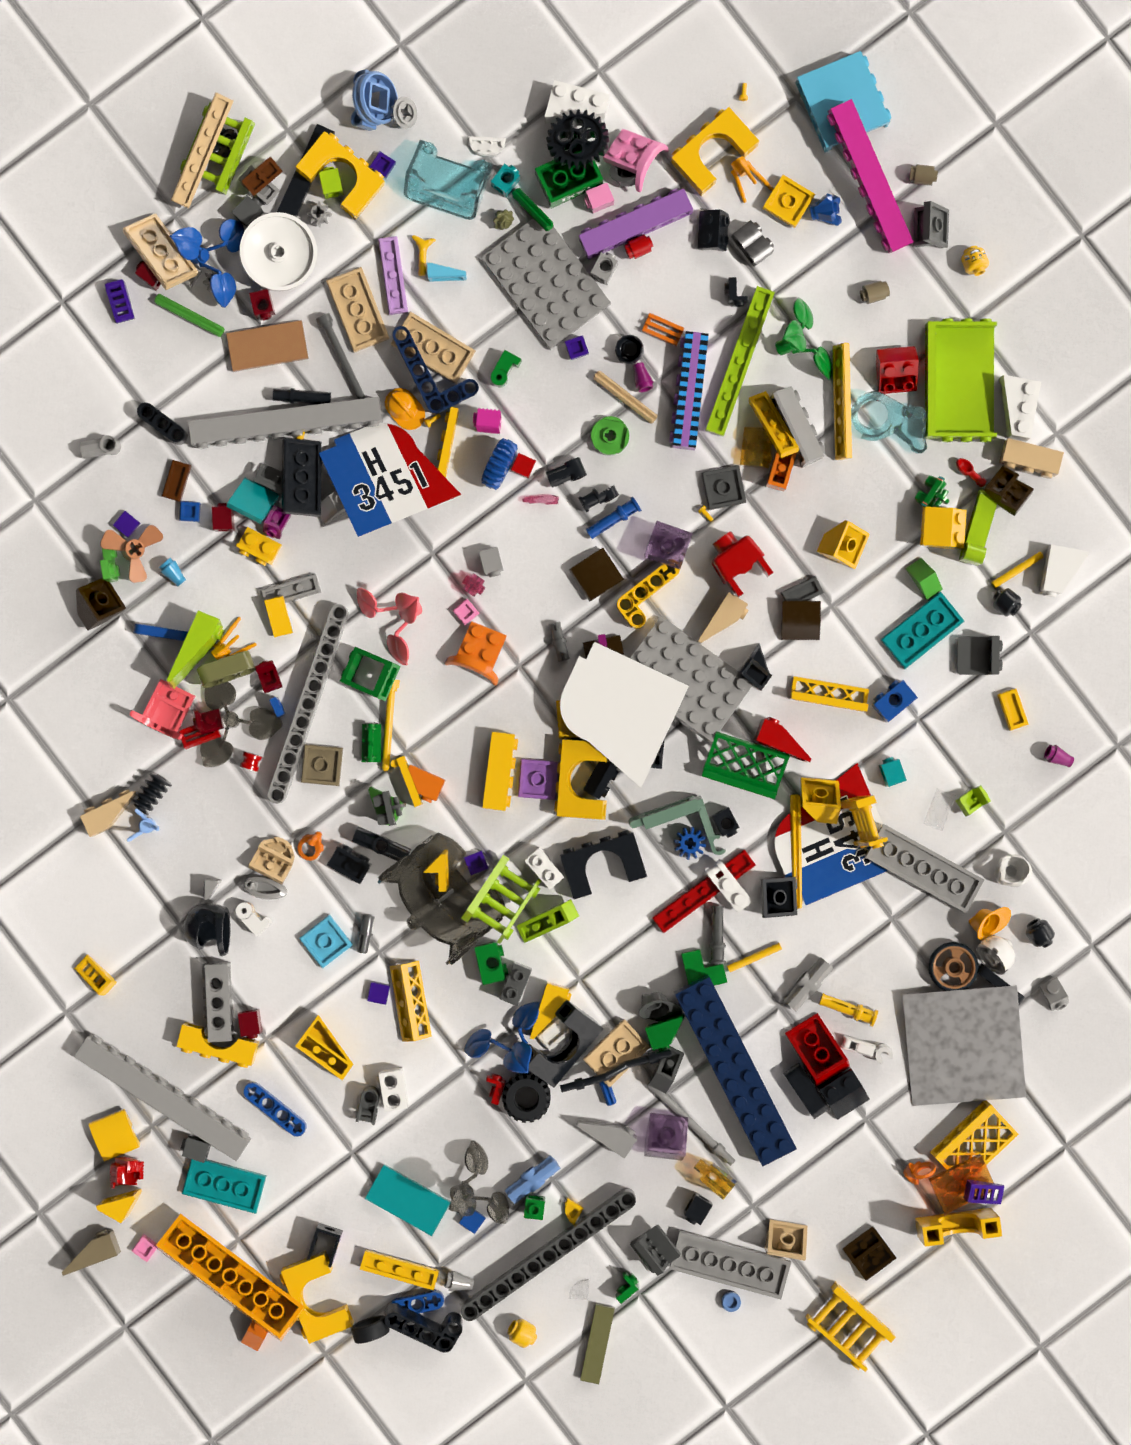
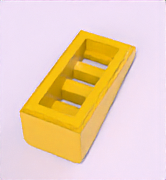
M86 955L74 968L98 995H106L117 983L89 955ZM90 963L91 966L86 971H83V969ZM95 969V973L90 977L89 974ZM101 975L102 977L95 982L96 978Z

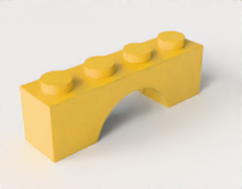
M185 1022L182 1024L176 1047L181 1048V1051L191 1054L194 1051L200 1053L199 1056L204 1058H211L213 1056L217 1057L220 1062L229 1063V1061L237 1062V1066L248 1068V1065L252 1066L254 1064L259 1041L240 1037L231 1046L218 1047L208 1042L207 1037L205 1038L204 1027Z

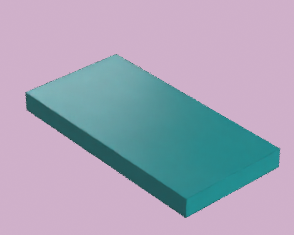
M939 592L884 636L881 641L903 669H906L965 621L942 592Z
M191 1159L182 1194L256 1214L267 1175L211 1160H206L202 1163Z
M385 1164L365 1197L366 1200L430 1236L434 1234L451 1203L448 1199Z

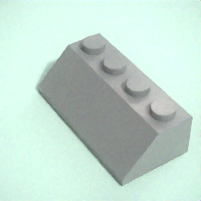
M791 386L772 393L770 398L799 446V452L796 453V457L801 467L803 468L822 459L825 456V448L822 442H818L816 439L817 431L814 425H810L807 420L809 415L805 407L802 408L799 403L801 399L797 390L793 391Z

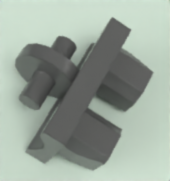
M384 791L382 794L373 797L375 807L385 805L386 813L376 815L378 825H396L393 809L396 810L397 816H401V808L406 807V803L400 804L399 797L393 798L394 805L392 806L389 791Z

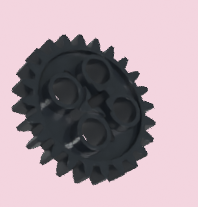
M577 109L576 114H573V111L570 110L568 116L562 113L563 119L556 117L557 124L551 123L552 130L547 131L548 137H546L550 156L554 157L556 163L560 161L561 167L567 164L569 170L573 165L576 170L579 169L580 165L585 170L588 163L593 167V160L600 162L599 155L605 156L604 150H608L609 133L608 129H605V122L601 123L600 116L595 119L594 112L588 115L587 110L583 114L580 113V109ZM590 138H595L593 141H588ZM575 151H581L578 154H574Z

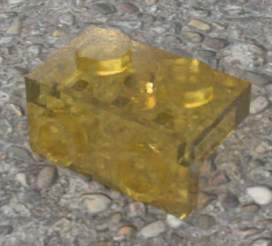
M744 427L740 458L741 466L769 468V463L772 459L771 445L773 443L763 427Z

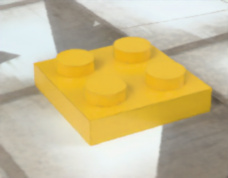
M782 175L762 209L795 228L815 197V194L787 176Z

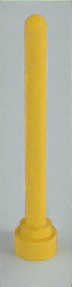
M400 680L394 681L387 697L382 757L383 771H388L390 767L394 699Z

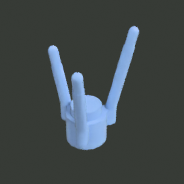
M136 808L134 811L142 818L139 822L140 830L127 838V842L132 841L143 833H150L154 830L159 831V826L156 825L152 818H147L146 814H143Z

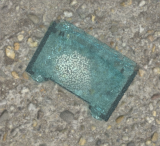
M420 140L406 171L403 191L405 197L413 202L464 219H474L479 210L493 164L485 160H477L472 168L437 156L438 151L433 143Z

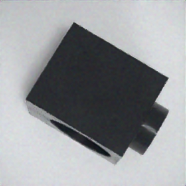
M729 807L711 816L722 837L726 835L729 838L738 833L736 829L740 827ZM724 818L731 820V826L728 829H723L721 826V821Z
M695 1192L683 1211L686 1216L685 1219L693 1225L696 1223L701 1225L713 1206L712 1202Z

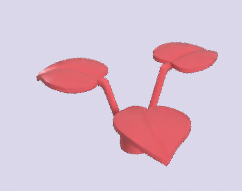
M358 588V605L366 617L373 618L376 612L399 610V615L405 622L397 629L394 635L390 634L387 636V647L397 662L407 666L409 649L405 640L398 635L408 624L415 622L416 616L422 614L419 597L401 592L395 597L396 606L377 608V601L372 593L366 589Z

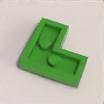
M102 548L104 560H100L103 580L117 582L118 576H120L119 566L115 563L117 551Z

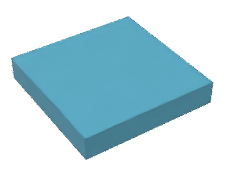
M328 915L299 938L322 969L353 945L331 915Z

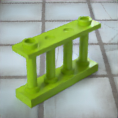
M209 102V105H208V106L206 105V106L204 107V109H203V112H202L203 119H202V122H201V124H200V127H199V129H198V131H197V134H196V136H195V139H194V141H193V144H192V146H191V149H192V147H193V145H194V142H195L196 137H197V135H198V133H199V130H200V128H201V125H202V123H203V120H204V118H205V116H206V113H207V111H208V108H209L211 102ZM229 117L226 118L224 124L237 129V132H239L237 138L231 140L219 135L217 142L230 147L231 152L229 157L226 158L212 153L209 160L222 165V168H224L222 174L217 176L204 171L202 178L215 183V189L225 195L255 126V123L246 117L241 122ZM190 149V151H189V153H188V156H187L186 160L184 159V160L182 161V163H181V166H180L181 173H182V171H183V169H184V166H185L186 161H187V159H188V157H189V154H190V152H191V149Z
M504 855L461 918L468 923L471 917H477L502 935L497 941L499 944H501L504 938L506 940L509 939L514 931L511 927L531 896L533 898L536 897L540 891L538 885L542 881L538 878L532 886L508 870L509 867L506 864L509 858ZM499 875L501 877L505 876L529 893L526 898L522 899L501 885L497 877ZM489 889H495L520 907L517 912H512L491 898L488 893ZM480 903L488 904L509 918L511 921L507 927L482 912L481 908L478 907Z

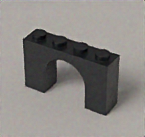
M629 830L619 832L618 837L612 839L610 836L600 838V842L592 844V841L581 844L582 848L574 850V847L563 850V854L560 857L574 900L592 894L586 876V864L589 858L599 851H611L620 857L628 882L647 877L633 832L629 833Z
M567 999L555 1013L570 1028L571 1033L567 1044L560 1051L553 1054H544L529 1044L532 1049L529 1071L553 1088L603 1030L595 1019Z

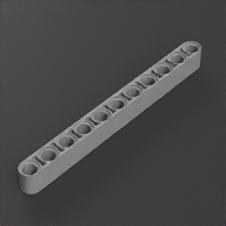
M341 604L332 606L268 790L267 796L272 803L278 804L286 800L349 616L348 609ZM338 608L344 610L342 618H336L334 615ZM332 626L338 628V633L334 637H331L328 633L329 628ZM326 644L332 647V651L328 655H324L322 652V648ZM323 662L326 666L325 671L318 673L316 666L318 663ZM316 680L319 683V689L312 691L310 683ZM306 699L313 701L311 709H305L304 701ZM300 717H305L307 720V724L303 728L299 727L297 723ZM294 735H298L301 739L300 744L294 746L291 742V738ZM288 753L294 755L295 759L292 764H288L285 761V756ZM282 771L288 774L286 782H282L279 779V774ZM276 789L282 792L280 800L273 798V792Z

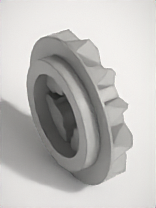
M400 97L394 100L395 104L391 107L393 109L391 116L394 117V123L398 124L399 128H411L417 120L416 106L411 99Z

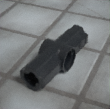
M359 826L352 839V842L403 864L406 863L411 851L409 847ZM379 840L386 842L387 846L383 851L377 848L376 844Z

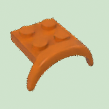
M471 621L457 655L448 657L444 664L470 669L489 679L493 685H497L498 677L493 668L507 635Z

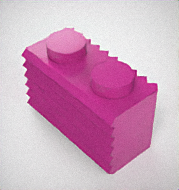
M478 408L477 412L473 414V426L477 428V432L500 434L501 411Z

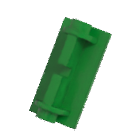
M362 724L361 762H381V724Z

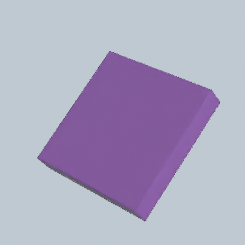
M521 759L518 797L556 800L558 762Z

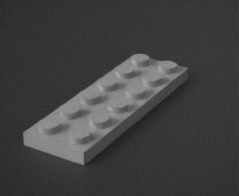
M882 824L878 835L879 837H887L888 841L883 842L884 846L872 849V846H870L864 858L956 909L967 913L984 879L889 826Z
M679 1230L675 1247L681 1253V1256L670 1263L669 1269L782 1299L791 1265L790 1260Z

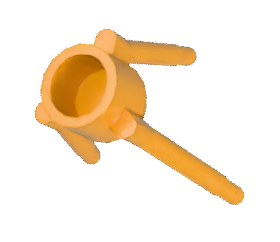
M744 156L732 162L733 170L731 173L735 178L743 203H746V198L738 175L741 177L747 175L753 184H756L757 181L750 173L751 170L771 191L774 190L770 183L751 165L749 160L746 161Z
M240 617L235 620L221 640L214 646L215 649L211 651L217 660L248 651L257 645L252 643L230 654L232 651L229 647L239 638V635H236L227 644L224 642L241 620Z

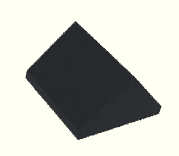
M767 877L761 879L762 918L797 915L796 877Z

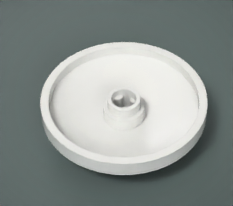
M280 212L268 213L255 219L246 228L240 242V260L246 274L259 286L272 291H287L301 285L312 273L317 260V245L310 229L297 217Z

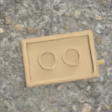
M623 1019L583 1058V1061L597 1075H600L624 1061L641 1057L650 1046ZM628 1069L604 1081V1083L610 1088Z

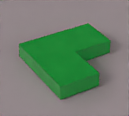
M700 949L681 953L688 984L707 974L714 986L727 983L723 964L704 968Z

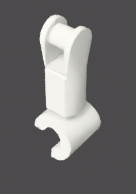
M846 1035L842 1037L844 1038L843 1044L840 1045L842 1049L869 1057L875 1055L876 1060L881 1064L883 1062L880 1055L882 1052L888 1053V1056L893 1058L892 1049L887 1044H880L876 1047L874 1044ZM851 1041L856 1043L855 1048L850 1047Z

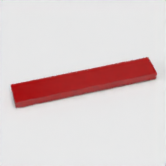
M745 850L724 864L736 880L756 866ZM719 871L715 876L719 879L724 874L722 871ZM708 876L652 918L661 931L665 933L718 894L720 890Z

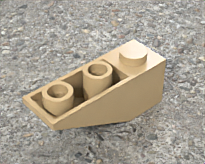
M129 789L119 793V798L115 800L109 798L102 801V806L96 809L92 806L84 810L85 814L81 815L80 818L89 837L96 836L110 829L129 805L131 798L136 796V791L130 792Z

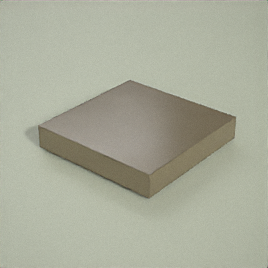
M305 744L301 783L340 786L343 748Z

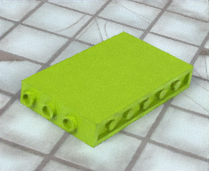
M945 318L942 321H928L925 324V439H942V442H953V439H961V442H972V439H980V442H991V439L997 437V433H994V328L997 326V322H992V319L985 318L980 319V321H972L970 318L961 319V321H953L952 318Z

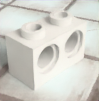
M540 847L525 859V862L549 890L564 878V875Z
M403 1067L380 1071L379 1076L376 1077L377 1088H381L382 1095L379 1096L380 1106L384 1107L385 1112L408 1108L409 1103ZM393 1076L395 1084L388 1085L385 1078ZM396 1095L399 1102L392 1104L389 1102L388 1097Z

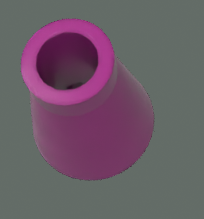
M644 363L634 364L635 388L640 393L651 390L654 381L645 368Z
M1049 745L1045 750L1044 758L1047 759V762L1067 767L1072 766L1074 757L1070 756L1059 746Z

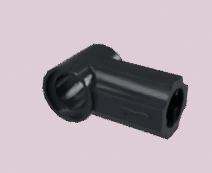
M580 457L565 462L560 467L546 472L551 487L554 488L568 481L581 479L587 473Z

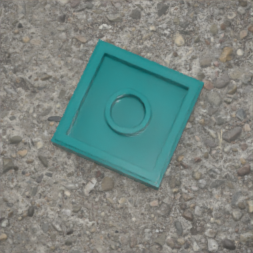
M244 478L227 502L226 507L261 524L277 501L279 494Z

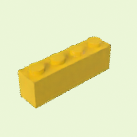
M492 732L482 808L506 811V807H510L511 796H508V789L513 787L514 777H510L511 769H515L516 758H513V750H517L518 739H515V734Z

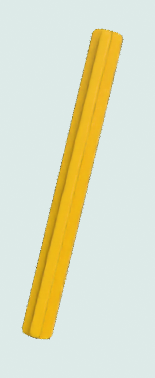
M792 794L790 795L792 877H796L797 866V909L802 908L801 796Z

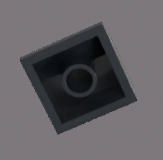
M850 1067L817 1087L837 1120L870 1100Z

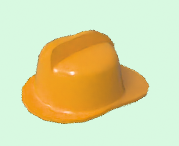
M396 388L386 396L385 408L399 426L403 429L415 430L423 424L425 410L411 392L407 389Z
M1002 907L994 911L981 909L975 916L969 919V924L977 932V938L984 940L1001 931L1008 924L1011 910L1008 907Z

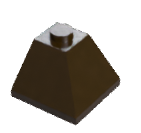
M103 578L76 589L77 615L87 631L102 625L126 609L112 584L103 580Z

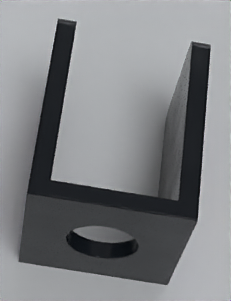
M319 1223L307 1260L310 1261L313 1255L319 1232L337 1237L328 1265L331 1268L343 1230Z

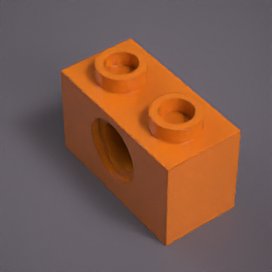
M776 450L766 487L783 492L786 490L796 453L781 458Z

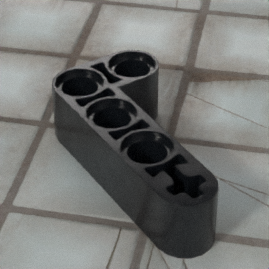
M396 1303L389 1304L385 1309L384 1320L386 1326L443 1353L451 1351L463 1330L462 1316L457 1312L449 1313L442 1324H439Z

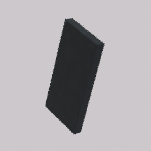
M284 438L282 440V514L321 516V457L319 453L321 452L322 442Z

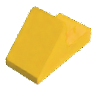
M443 850L423 872L438 873L435 875V885L438 886L439 892H446L449 888L448 850Z

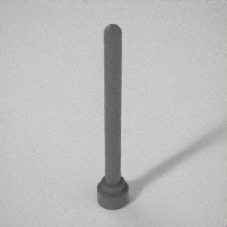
M330 313L318 317L316 321L319 327L326 331L357 398L364 399L365 395L332 328L333 319Z

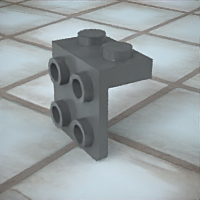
M1000 636L958 637L957 673L959 675H999V671H1002L1003 667L1002 659H1000L1003 642L1000 640Z

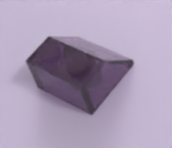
M656 521L644 557L681 569L693 533Z
M650 1113L645 1137L644 1156L682 1161L686 1156L688 1117Z

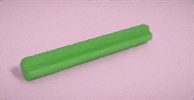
M161 294L156 296L154 302L157 305L218 337L223 335L224 327Z

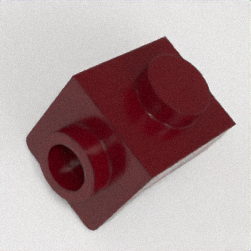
M273 660L263 661L255 666L265 694L283 687Z

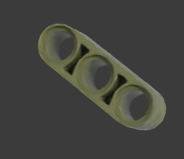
M243 651L197 668L203 688H210L255 671V665L249 651Z

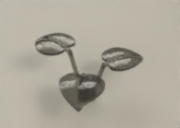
M229 682L205 688L204 694L207 706L211 710H221L224 707L226 714L223 717V722L226 727L222 739L219 737L201 744L200 752L203 766L216 767L230 759L233 753V746L225 741L230 728H236L239 723L250 724V734L255 739L266 740L282 728V721L274 712L265 708L252 710L250 712V721L240 719L236 713L229 712L227 705L233 704L236 699V690Z
M471 1141L465 1153V1165L474 1174L467 1180L462 1181L460 1185L453 1186L450 1189L451 1202L449 1210L463 1216H471L476 1209V1200L488 1201L487 1213L489 1217L496 1223L506 1224L509 1219V1203L506 1196L501 1192H494L491 1198L474 1196L473 1188L468 1184L478 1174L484 1175L488 1169V1157L485 1150L476 1141Z

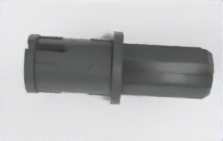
M363 915L361 929L358 931L357 952L366 954L368 952L370 938L373 936L371 932L375 919L374 916Z

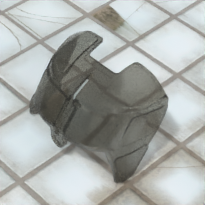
M438 832L418 845L409 856L405 855L378 877V883H398L400 897L411 914L406 920L408 927L412 930L422 927L437 941L450 945L449 958L446 964L453 965L479 941L480 937L488 933L492 927L477 917H471L468 923L461 919L479 890H474L456 868L457 864L466 855L465 850L456 841ZM443 850H448L449 888L446 892H439L438 886L435 885V875L438 873L423 872ZM453 889L454 892L439 904L438 900ZM489 889L490 897L505 906L501 894L495 889ZM480 903L478 906L482 912L497 922H500L503 919L502 917H504L503 914L486 903Z

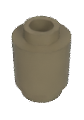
M916 164V166H911L909 181L914 182V184L932 186V183L937 181L938 170H934L935 166Z
M877 281L864 285L862 290H860V297L867 304L884 300L890 296L889 286L886 281Z

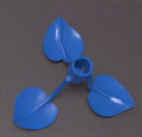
M233 219L222 222L219 227V236L223 243L209 248L200 247L202 235L197 229L186 227L175 231L170 235V238L175 243L180 255L184 259L190 260L193 264H199L200 267H205L217 273L210 278V288L218 304L222 308L226 307L235 295V280L231 274H222L220 270L205 263L209 259V251L224 247L225 245L231 253L240 250V242L245 232L242 223Z
M536 1001L525 1004L514 1013L512 1024L518 1027V1033L522 1042H515L512 1049L494 1039H490L492 1035L490 1030L481 1029L472 1034L468 1039L464 1052L471 1058H478L488 1051L490 1043H494L509 1051L503 1059V1065L506 1069L516 1073H528L532 1049L525 1040L522 1029L529 1030L535 1024L539 1015L540 1003Z

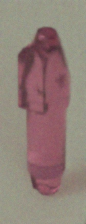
M556 495L524 497L522 501L529 502V504L544 503L549 505L558 504L559 497Z

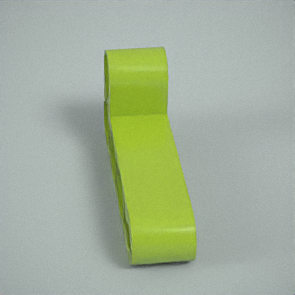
M981 489L978 492L965 535L964 549H961L959 561L975 566L981 565L984 561L987 550L985 544L997 503Z

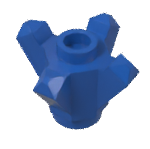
M827 193L818 202L810 205L812 220L824 221L836 226L841 224V216L837 215L840 213V197Z

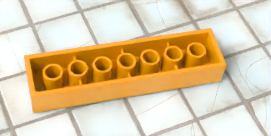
M181 1213L156 1244L158 1250L280 1342L304 1311V1306Z

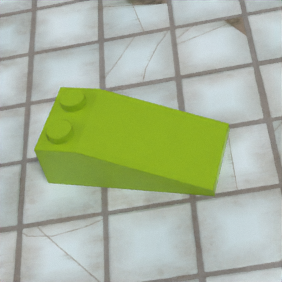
M199 610L197 611L166 680L171 688L175 689L210 651L217 640H221L224 630L222 629L223 626L220 619Z

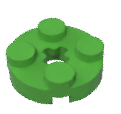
M613 416L604 417L593 426L591 441L594 448L600 453L616 455L621 453L627 446L629 430L621 419ZM609 431H613V435L616 436L611 441H608V438L605 437V434H608Z

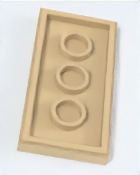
M156 213L123 228L125 236L165 290L198 275V270L193 263L180 255L175 243L170 238L171 233Z
M362 267L326 281L354 353L390 339Z
M410 311L402 326L409 330L426 366L457 384L476 351ZM399 330L396 334V338L401 341L407 337V333L404 330ZM393 339L391 345L397 348V345ZM408 347L404 351L410 357H414L416 353L412 347Z

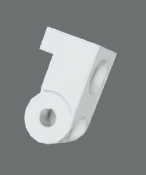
M249 902L240 903L236 907V915L255 936H259L273 923L268 917L262 919L255 912L253 904Z

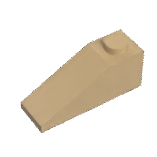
M728 592L697 642L701 644L737 622L739 618L743 620L749 611L746 609L748 604Z

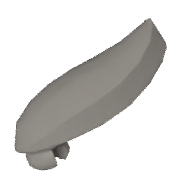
M255 876L248 878L244 883L245 890L256 898L272 900L283 898L287 895L285 886L268 877Z

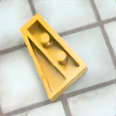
M319 1015L295 1046L341 1080L344 1079L354 1065Z

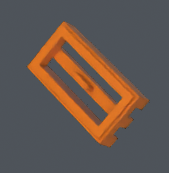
M649 313L642 332L676 347L684 331V327ZM651 319L654 320V321H656V322H659V323H661V324H663V325H666V326H668V327H670V328H673V329H675V330H677V331H679V332L676 333V332L671 331V330H669V329H667V328H664V327H662V326H660V325H658V324H655V323L651 322ZM648 326H651L655 329L676 337V339L673 340L655 331H652L648 329Z

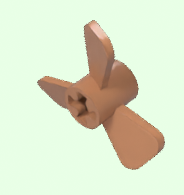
M149 525L138 540L133 539L127 542L113 530H107L101 539L100 546L107 550L121 551L123 557L130 561L129 580L133 583L144 582L147 579V574L140 561V557L144 554L145 547L162 541L163 534L156 526ZM133 544L136 547V549H138L139 553L136 554L134 552L131 555L129 553V551L132 549L130 545Z

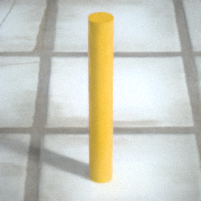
M1039 551L992 581V585L994 588L1002 585L1043 559V554Z
M780 943L774 944L727 965L729 972H733L782 950Z

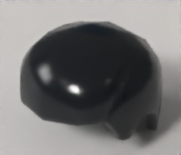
M629 334L622 336L617 341L615 353L619 361L633 364L642 358L644 346L637 336Z

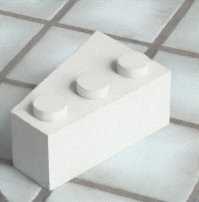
M554 80L544 117L545 124L556 122V117L563 119L562 113L568 116L570 110L573 111V114H576L577 109H580L581 114L585 110L588 111V115L594 112L595 119L600 116L601 120H605L610 95Z
M1002 375L999 378L1002 390L1007 438L1026 442L1031 439L1041 382Z

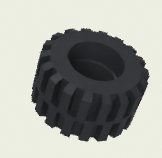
M532 1072L517 1073L514 1077H511L504 1087L502 1096L503 1107L508 1112L507 1114L510 1117L512 1116L515 1121L520 1120L522 1123H526V1121L532 1123L536 1119L539 1120L543 1114H546L551 1100L548 1084ZM522 1087L533 1088L538 1094L537 1103L528 1108L520 1106L515 1100L517 1090Z

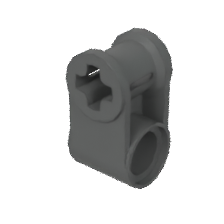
M368 1086L364 1089L357 1110L356 1122L365 1121L375 1125L380 1092L376 1087ZM371 1092L375 1095V1099L368 1100L365 1094Z

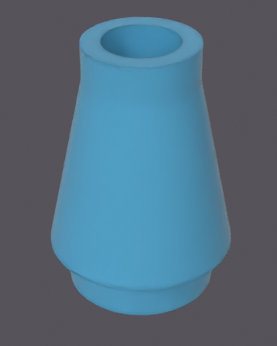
M171 558L159 566L161 573L175 583L177 587L186 580L176 561H173Z

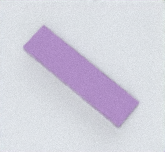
M398 237L380 238L378 240L389 315L408 313Z

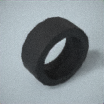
M374 1316L355 1323L351 1327L354 1342L357 1344L367 1343L388 1334L390 1329L385 1324V1316Z

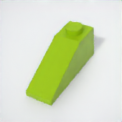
M570 899L518 924L516 927L524 943L570 923L579 917V914Z

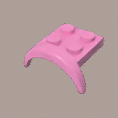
M622 129L605 153V156H603V159L608 164L636 174L635 188L637 192H641L645 175L653 159L662 150L668 152L669 149L661 142Z

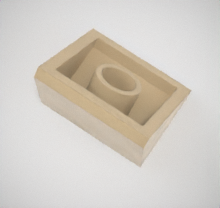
M770 1219L765 1243L766 1253L768 1255L805 1261L808 1226Z

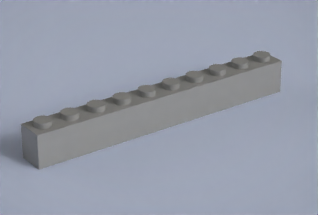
M372 397L188 421L191 444L194 447L197 446V449H205L211 444H216L219 447L226 446L227 442L243 444L246 443V440L254 439V442L264 441L265 437L282 439L284 435L289 434L292 437L303 436V432L320 434L322 430L327 429L330 432L341 431L343 427L359 429L360 425L366 424L368 427L379 426V423L383 422L380 398Z
M90 1035L86 1037L75 1054V1058L233 1160L237 1161L251 1140L245 1130H237L232 1126V1122L225 1118L220 1119L216 1116L217 1113L210 1108H203L200 1106L201 1103L195 1098L191 1097L189 1099L181 1089L177 1087L172 1088L164 1078H157L152 1075V1071L147 1067H140L135 1064L136 1061L129 1056L124 1057L119 1054L120 1051L116 1047L105 1045L103 1043L104 1040L99 1036Z

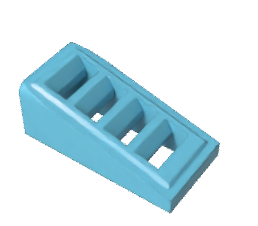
M427 263L428 280L430 282L467 280L466 271Z

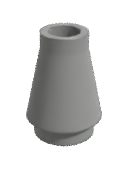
M454 1271L452 1273L447 1272L444 1287L448 1288L449 1291H472L474 1279Z

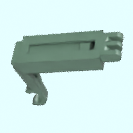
M692 795L641 813L628 820L631 828L644 825L647 830L698 811L712 852L716 855H722L726 852L723 848L720 850L715 849L713 842L715 839H719L721 835L714 834L701 796L695 797Z

